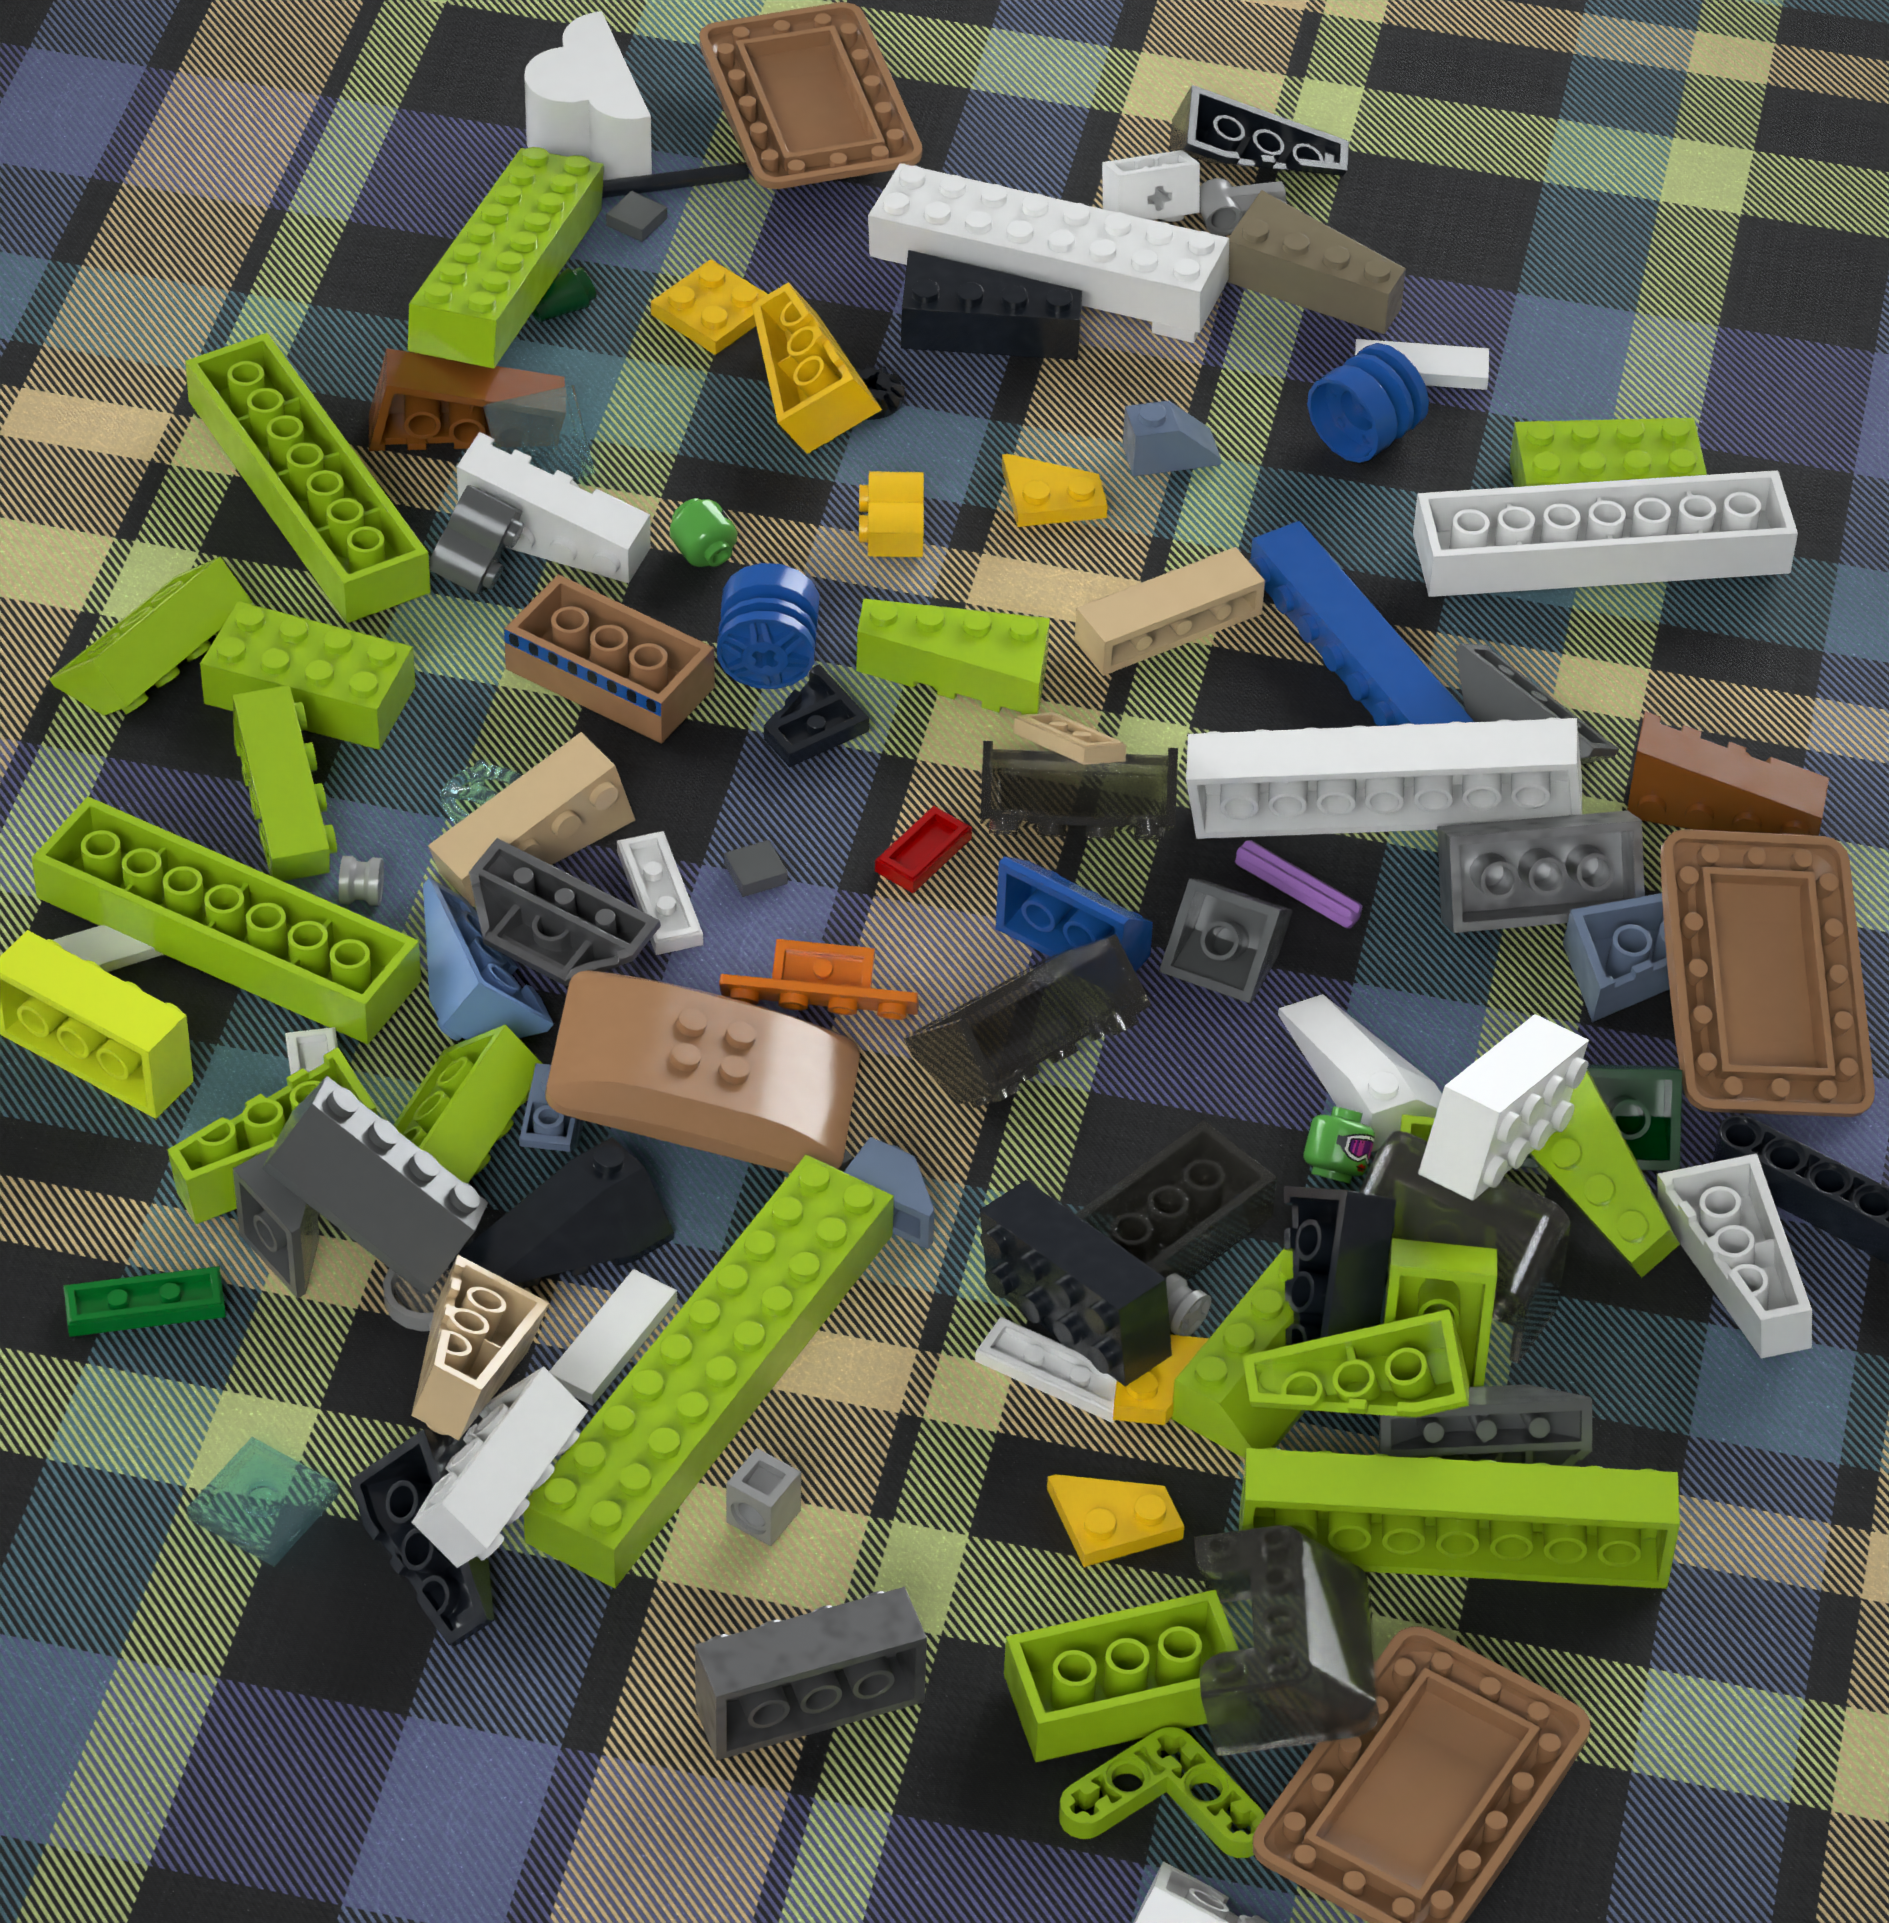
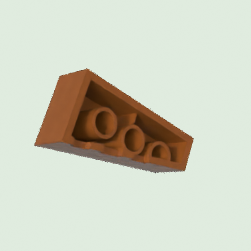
M387 348L369 411V451H385V445L407 444L408 450H426V444L454 443V449H468L479 432L493 438L497 448L556 446L566 414L565 377L496 366L493 369Z
M1645 711L1636 752L1627 811L1642 821L1693 830L1819 836L1829 783L1828 777L1773 757L1766 761L1756 759L1746 752V747L1732 742L1723 747L1701 739L1702 731L1685 725L1679 731L1660 724L1661 716Z

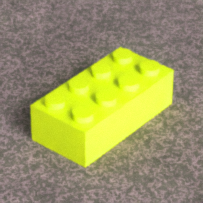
M29 930L0 956V1035L155 1119L194 1082L187 1015L174 1004L164 1003L143 992L136 984L129 981L124 982L104 971L95 962L85 961L64 950L57 942L50 939L46 940Z

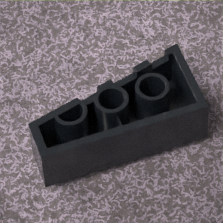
M908 250L902 302L901 349L1078 360L1082 290Z
M1284 1186V1204L1292 1205L1293 1227L1284 1229L1285 1250L1293 1251V1278L1285 1281V1301L1289 1302L1294 1312V1323L1286 1328V1346L1381 1325L1380 1317L1384 1288L1388 1278L1387 1266L1391 1237L1395 1228L1394 1216L1397 1199L1349 1190Z

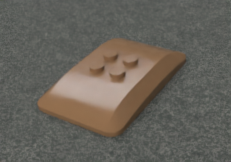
M838 2L707 24L701 29L699 33L700 47L714 87L743 157L754 179L761 186L770 189H783L896 170L900 163L914 166L920 162L922 158L921 141L865 14L860 7L847 2Z
M1690 829L1677 830L1670 834L1662 844L1660 854L1662 902L1672 1015L1685 1097L1693 1106L1707 1112L1854 1117L1867 1111L1874 1101L1875 1087L1851 867L1847 850L1840 842L1826 836Z
M587 970L578 972L569 982L546 1085L545 1099L552 1109L568 1117L789 1173L794 1170L805 1155H809L840 1170L844 1159L860 1052L855 1042L847 1036L771 1009L679 985L627 975Z
M1411 1626L1402 1629L1390 1641L1256 1828L1252 1840L1253 1853L1257 1860L1265 1867L1369 1923H1465L1517 1850L1586 1744L1591 1728L1590 1719L1586 1712L1577 1704L1431 1629L1422 1626Z

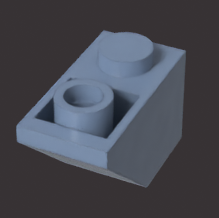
M536 1063L519 1146L571 1152L580 1144L584 1120L562 1115L549 1106L545 1099V1090L551 1065Z

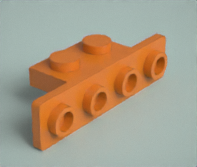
M776 939L772 979L720 974L719 980L722 996L757 1005L759 1000L777 1001L778 1006L789 1010H806L808 1005L828 1006L827 1010L829 1012L839 1015L857 1014V1009L877 1011V1016L890 1020L906 1019L907 1014L917 1015L919 1009L918 993L872 988L875 948Z

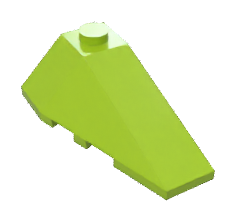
M1450 1309L1242 1356L1249 1400L1252 1407L1421 1417L1469 1406V1380L1464 1353Z

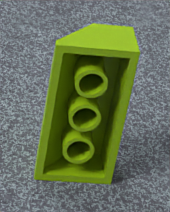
M218 557L174 576L55 673L49 680L54 687L103 716L120 709L125 714H128L148 700L145 691L155 684L159 688L175 678L180 673V670L177 668L180 662L185 658L190 662L210 648L211 644L208 639L215 633H219L238 601L248 604L253 602L223 559Z
M506 1024L445 1048L393 1125L408 1140L422 1151L430 1153L440 1165L459 1180L468 1184L471 1178L478 1174L490 1161L491 1156L488 1152L494 1143L501 1139L513 1126L514 1121L511 1117L517 1108L528 1100L536 1063H542Z
M1285 1247L1174 1382L1173 1416L1171 1419L1244 1459L1246 1448H1276L1306 1411L1252 1407L1249 1400L1242 1358L1245 1355L1286 1346V1328L1294 1323V1312L1289 1302L1285 1301V1281L1293 1278V1251H1287Z

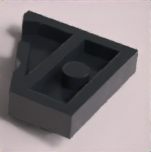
M819 664L810 670L809 681L802 690L797 691L794 689L785 700V706L780 711L775 712L764 725V740L790 768L869 732V717Z

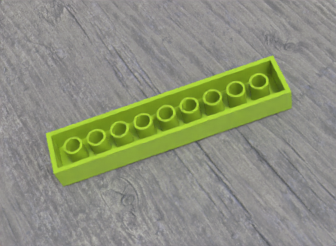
M805 1155L582 1430L575 1443L557 1461L552 1475L527 1498L530 1504L523 1513L525 1543L616 1588L892 1237L894 1196L809 1155Z

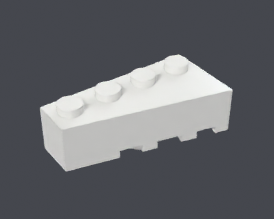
M479 432L457 465L458 501L467 485H471L523 511L519 520L524 523L523 531L515 546L509 549L625 583L631 581L651 548L650 514L598 489L589 493L581 489L573 481L572 476L559 470L552 475L530 464L531 456L516 449L512 454L492 446L493 438Z
M1757 1154L1658 1173V1203L1679 1243L1760 1358L1812 1348V1308Z
M544 1366L491 1399L479 1414L483 1420L478 1425L474 1424L469 1428L463 1438L467 1445L452 1456L445 1467L449 1473L434 1485L412 1523L457 1568L476 1556L481 1561L485 1560L502 1544L504 1536L500 1532L503 1527L517 1520L528 1508L530 1502L525 1497L530 1490L534 1491L539 1488L552 1475L555 1467L551 1464V1461L554 1457L562 1455L578 1439L580 1433L576 1430V1427L588 1410Z

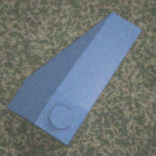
M428 878L423 884L429 1000L438 1017L436 1023L441 1031L456 1041H460L461 1038L468 1040L505 1024L518 1038L548 1032L554 1024L541 997L532 986L526 984L523 989L512 976L518 967L510 957L484 944L478 914L466 898Z

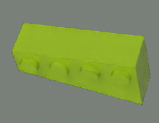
M863 598L857 629L856 671L912 688L918 683L932 686L937 690V695L955 700L957 694L982 701L981 708L998 713L1004 707L1021 712V715L1039 714L1048 659L1050 618Z
M290 685L234 694V746L237 756H241L242 775L245 786H249L254 819L262 820L258 824L259 835L270 876L281 881L330 873V854L337 853V843L333 825H324L321 815L322 812H327L323 784H314L311 774L312 771H317L314 747L312 742L304 743L301 731L307 730L303 703H294Z
M338 1047L323 1055L324 1063L309 1073L302 1068L286 1078L287 1086L266 1098L260 1093L245 1102V1109L238 1116L231 1120L221 1117L167 1150L177 1194L195 1225L237 1209L233 1168L273 1147L292 1111L326 1076L341 1087L350 1090L357 1100L378 1115L377 1107Z
M1587 1069L1579 1086L1573 1089L1570 1103L1574 1104V1112L1567 1127L1562 1132H1554L1541 1150L1534 1149L1529 1155L1642 1278L1679 1246L1680 1243Z

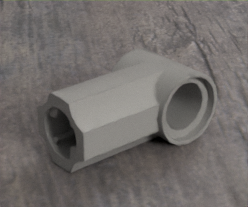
M1214 178L1204 182L1200 186V212L1206 229L1214 235L1226 236L1231 234L1261 190L1287 203L1283 182L1277 181L1242 186H1232L1229 181L1222 178Z

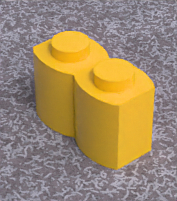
M869 471L868 485H859V512H868V515H859V543H868V556L923 557L924 472Z

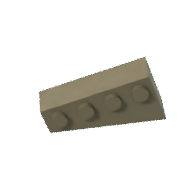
M1263 190L1260 191L1229 236L1228 283L1382 334L1386 333L1402 308L1406 268Z

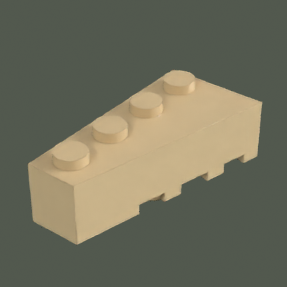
M580 732L430 843L428 847L439 873L474 907L476 904L469 871L496 838L553 865L635 821V817L615 764Z
M457 1255L435 1305L411 1416L426 1423L432 1431L438 1434L449 1435L460 1440L528 1353L550 1303Z

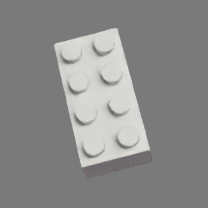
M1536 1014L1530 1017L1444 1086L1418 1174L1472 1201L1489 1187L1496 1188L1505 1173L1511 1168L1518 1169L1529 1153L1534 1149L1541 1150L1554 1132H1562L1567 1127L1574 1112V1104L1570 1103L1573 1089L1579 1086L1588 1068V1061L1583 1058L1589 1040Z

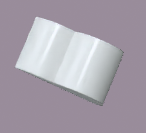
M602 11L583 15L566 27L562 38L563 47L550 49L538 54L526 66L524 79L527 147L543 148L548 153L566 157L580 155L592 162L604 164L603 180L652 174L651 115Z

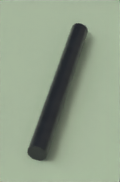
M746 162L603 180L602 198L627 195L630 191L639 194L749 179L748 166Z

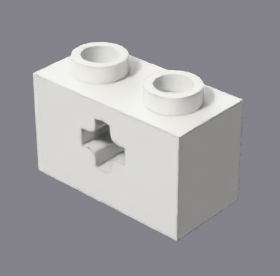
M1183 150L1102 162L1104 210L1121 212L1148 220L1160 219L1167 222L1180 221L1184 219V215L1200 213V163Z

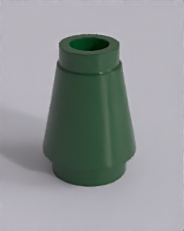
M582 267L574 270L567 268L555 278L532 312L539 323L589 307V302L595 299L597 294L586 271Z

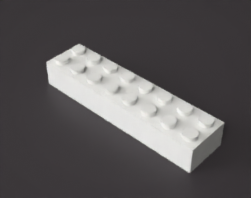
M902 163L898 165L868 215L870 257L907 265L908 250L1082 290V306L1150 322L1157 321L1198 333L1203 328L1229 279L1228 237Z
M1778 470L1418 493L1413 536L1429 597L1791 573L1798 535Z
M1577 718L1498 720L1468 723L1450 722L1420 725L1401 724L1371 727L1353 726L1322 729L1310 727L1297 730L1273 731L1261 729L1249 732L1221 733L1213 731L1188 734L1186 782L1196 839L1437 830V826L1582 814V772Z

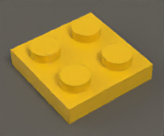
M710 259L651 301V315L716 355L756 326L752 304L768 294Z

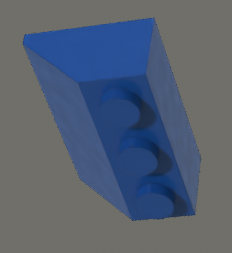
M1005 856L999 861L996 930L1117 991L1121 990L1150 957L1153 922L1031 861Z

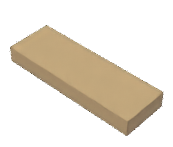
M1057 713L1027 714L1014 717V734L1083 765L1126 761V745L1123 742Z

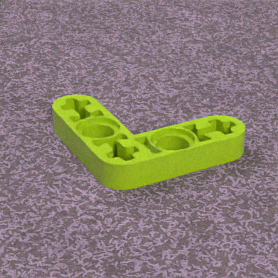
M1163 1727L1154 1731L1071 1784L1063 1791L1059 1807V1821L1063 1830L1072 1837L1091 1839L1107 1831L1167 1792L1220 1850L1235 1858H1248L1254 1855L1252 1847L1253 1835L1265 1814L1189 1733L1176 1727ZM1165 1750L1170 1755L1161 1758V1751ZM1177 1752L1181 1753L1180 1763L1171 1755ZM1182 1769H1183V1770L1185 1771V1773H1184V1775H1183L1182 1778H1181V1772H1182ZM1121 1774H1132L1137 1776L1143 1785L1135 1791L1126 1792L1115 1787L1112 1781ZM1200 1783H1208L1218 1788L1221 1795L1212 1801H1202L1194 1797L1190 1790ZM1100 1790L1102 1791V1794L1104 1796L1101 1799H1099ZM1079 1805L1082 1809L1087 1810L1095 1805L1094 1815L1090 1816L1085 1811L1075 1814V1806ZM1229 1807H1230V1816L1226 1813V1811L1228 1810ZM1232 1822L1240 1829L1250 1826L1251 1834L1247 1835L1242 1830L1232 1833Z

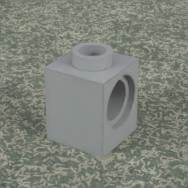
M758 1448L753 1451L726 1483V1522L769 1546H772L801 1511V1471Z

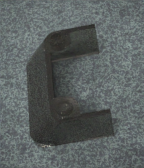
M1403 1131L1391 1133L1378 1149L1359 1192L1397 1199L1394 1216L1395 1228L1391 1237V1243L1392 1238L1497 1249V1282L1492 1319L1514 1327L1509 1360L1519 1364L1557 1310L1571 1226L1569 1217L1555 1202L1505 1178L1501 1180L1496 1188L1489 1187L1472 1201L1418 1174L1427 1141Z

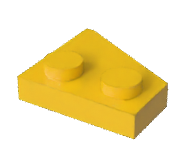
M1002 454V471L1017 527L1107 518L1108 504L1099 474L1012 454Z
M1171 1335L1172 1356L1126 1387L1116 1381L1113 1420L1166 1425L1173 1416L1175 1379L1209 1338Z
M1057 1474L1048 1476V1493L1083 1567L1179 1541L1184 1537V1524L1165 1486Z

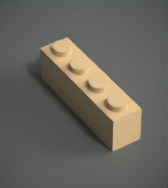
M1234 547L1077 607L1074 641L1104 676L1261 615L1265 580L1242 553Z

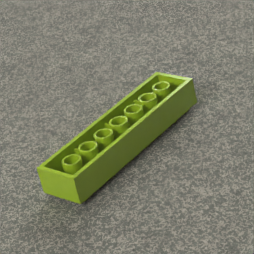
M539 147L520 148L410 301L407 351L494 369L601 212L604 164L592 162L580 155L566 157L551 154Z
M268 332L185 361L190 404L346 624L431 593L428 551Z
M88 796L31 857L38 899L99 926H108L154 947L155 951L329 1028L335 1027L336 1031L367 1045L421 982L419 940Z
M1246 1448L1239 1512L1238 1565L1667 1589L1680 1527L1678 1472H1664L1654 1469H1610L1600 1466H1557L1546 1463H1503L1493 1460H1450L1439 1457H1396L1385 1454H1342L1331 1451H1289L1278 1448Z

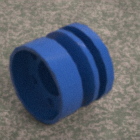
M1375 343L1364 347L1357 355L1347 359L1343 366L1334 368L1317 380L1308 392L1307 406L1311 422L1326 445L1345 460L1361 463L1372 459L1389 447L1394 439L1403 437L1409 430L1421 424L1428 414L1429 398L1426 385L1411 361L1392 346Z
M759 563L747 566L730 576L723 588L721 621L719 623L717 639V660L725 673L739 683L760 689H778L791 686L807 676L814 665L819 615V592L813 581L799 570L782 564Z

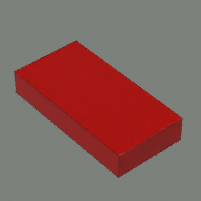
M933 806L875 860V872L909 892L915 893L972 839V827Z

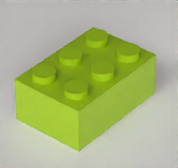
M1392 1238L1382 1324L1450 1309L1462 1343L1469 1387L1484 1386L1497 1282V1249Z

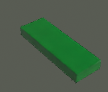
M220 1266L63 1285L69 1337L226 1317Z

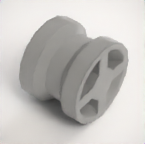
M342 856L339 872L340 904H351L355 900H365L370 906H380L384 885L383 858L372 857L369 861L362 862L357 861L354 856Z
M1173 1273L1166 1277L1171 1332L1175 1335L1190 1336L1206 1318L1211 1306V1296L1200 1289L1191 1290L1188 1288L1186 1279Z

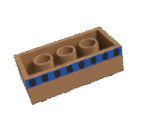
M559 574L504 628L506 670L661 744L715 688L713 646Z

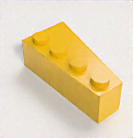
M789 282L752 304L777 422L807 454L823 444L829 443L835 437L882 410L819 315Z

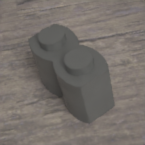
M467 485L429 559V570L475 594H482L485 587L490 590L493 589L503 570V565L498 563L506 546L513 548L523 531L524 523L519 521L523 511L475 486Z

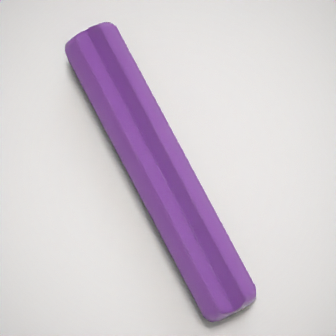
M1252 840L1245 841L1238 848L1235 863L1242 869L1344 928H1352L1359 921L1362 915V905L1358 901Z

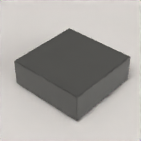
M630 191L606 214V226L643 242L667 219V207Z
M770 840L724 853V865L742 897L788 884V872Z

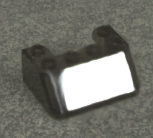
M983 741L980 824L989 825V834L1018 835L1019 827H1038L1037 835L1047 837H1066V828L1086 829L1085 837L1112 839L1114 838L1115 830L1134 831V839L1162 840L1165 831H1172L1176 826L1178 748H1168L1165 755L1126 754L1125 762L1083 765L1054 751L993 749V741Z
M1114 934L1061 951L1037 962L911 1032L903 1040L912 1057L959 1104L970 1102L972 1107L976 1108L991 1100L995 1103L1021 1090L1020 1083L1039 1073L1036 1067L1037 1064L1047 1058L1053 1064L1073 1055L1078 1051L1075 1043L1086 1036L1092 1042L1110 1033L1116 1035L1139 1023L1136 1014L1152 1006L1117 935Z
M1284 1525L1194 1537L1195 1559L1198 1570L1203 1576L1206 1591L1216 1590L1220 1603L1252 1600L1254 1648L1222 1652L1214 1655L1204 1663L1200 1671L1201 1699L1216 1756L1354 1738L1372 1730L1379 1719V1702L1371 1593L1364 1570L1296 1529Z

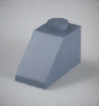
M1171 401L1125 406L1122 447L1133 476L1221 465V457L1211 429Z
M870 1137L844 1172L893 1195V1234L929 1249L933 1244L934 1207L915 1156L905 1152L898 1146L888 1145Z

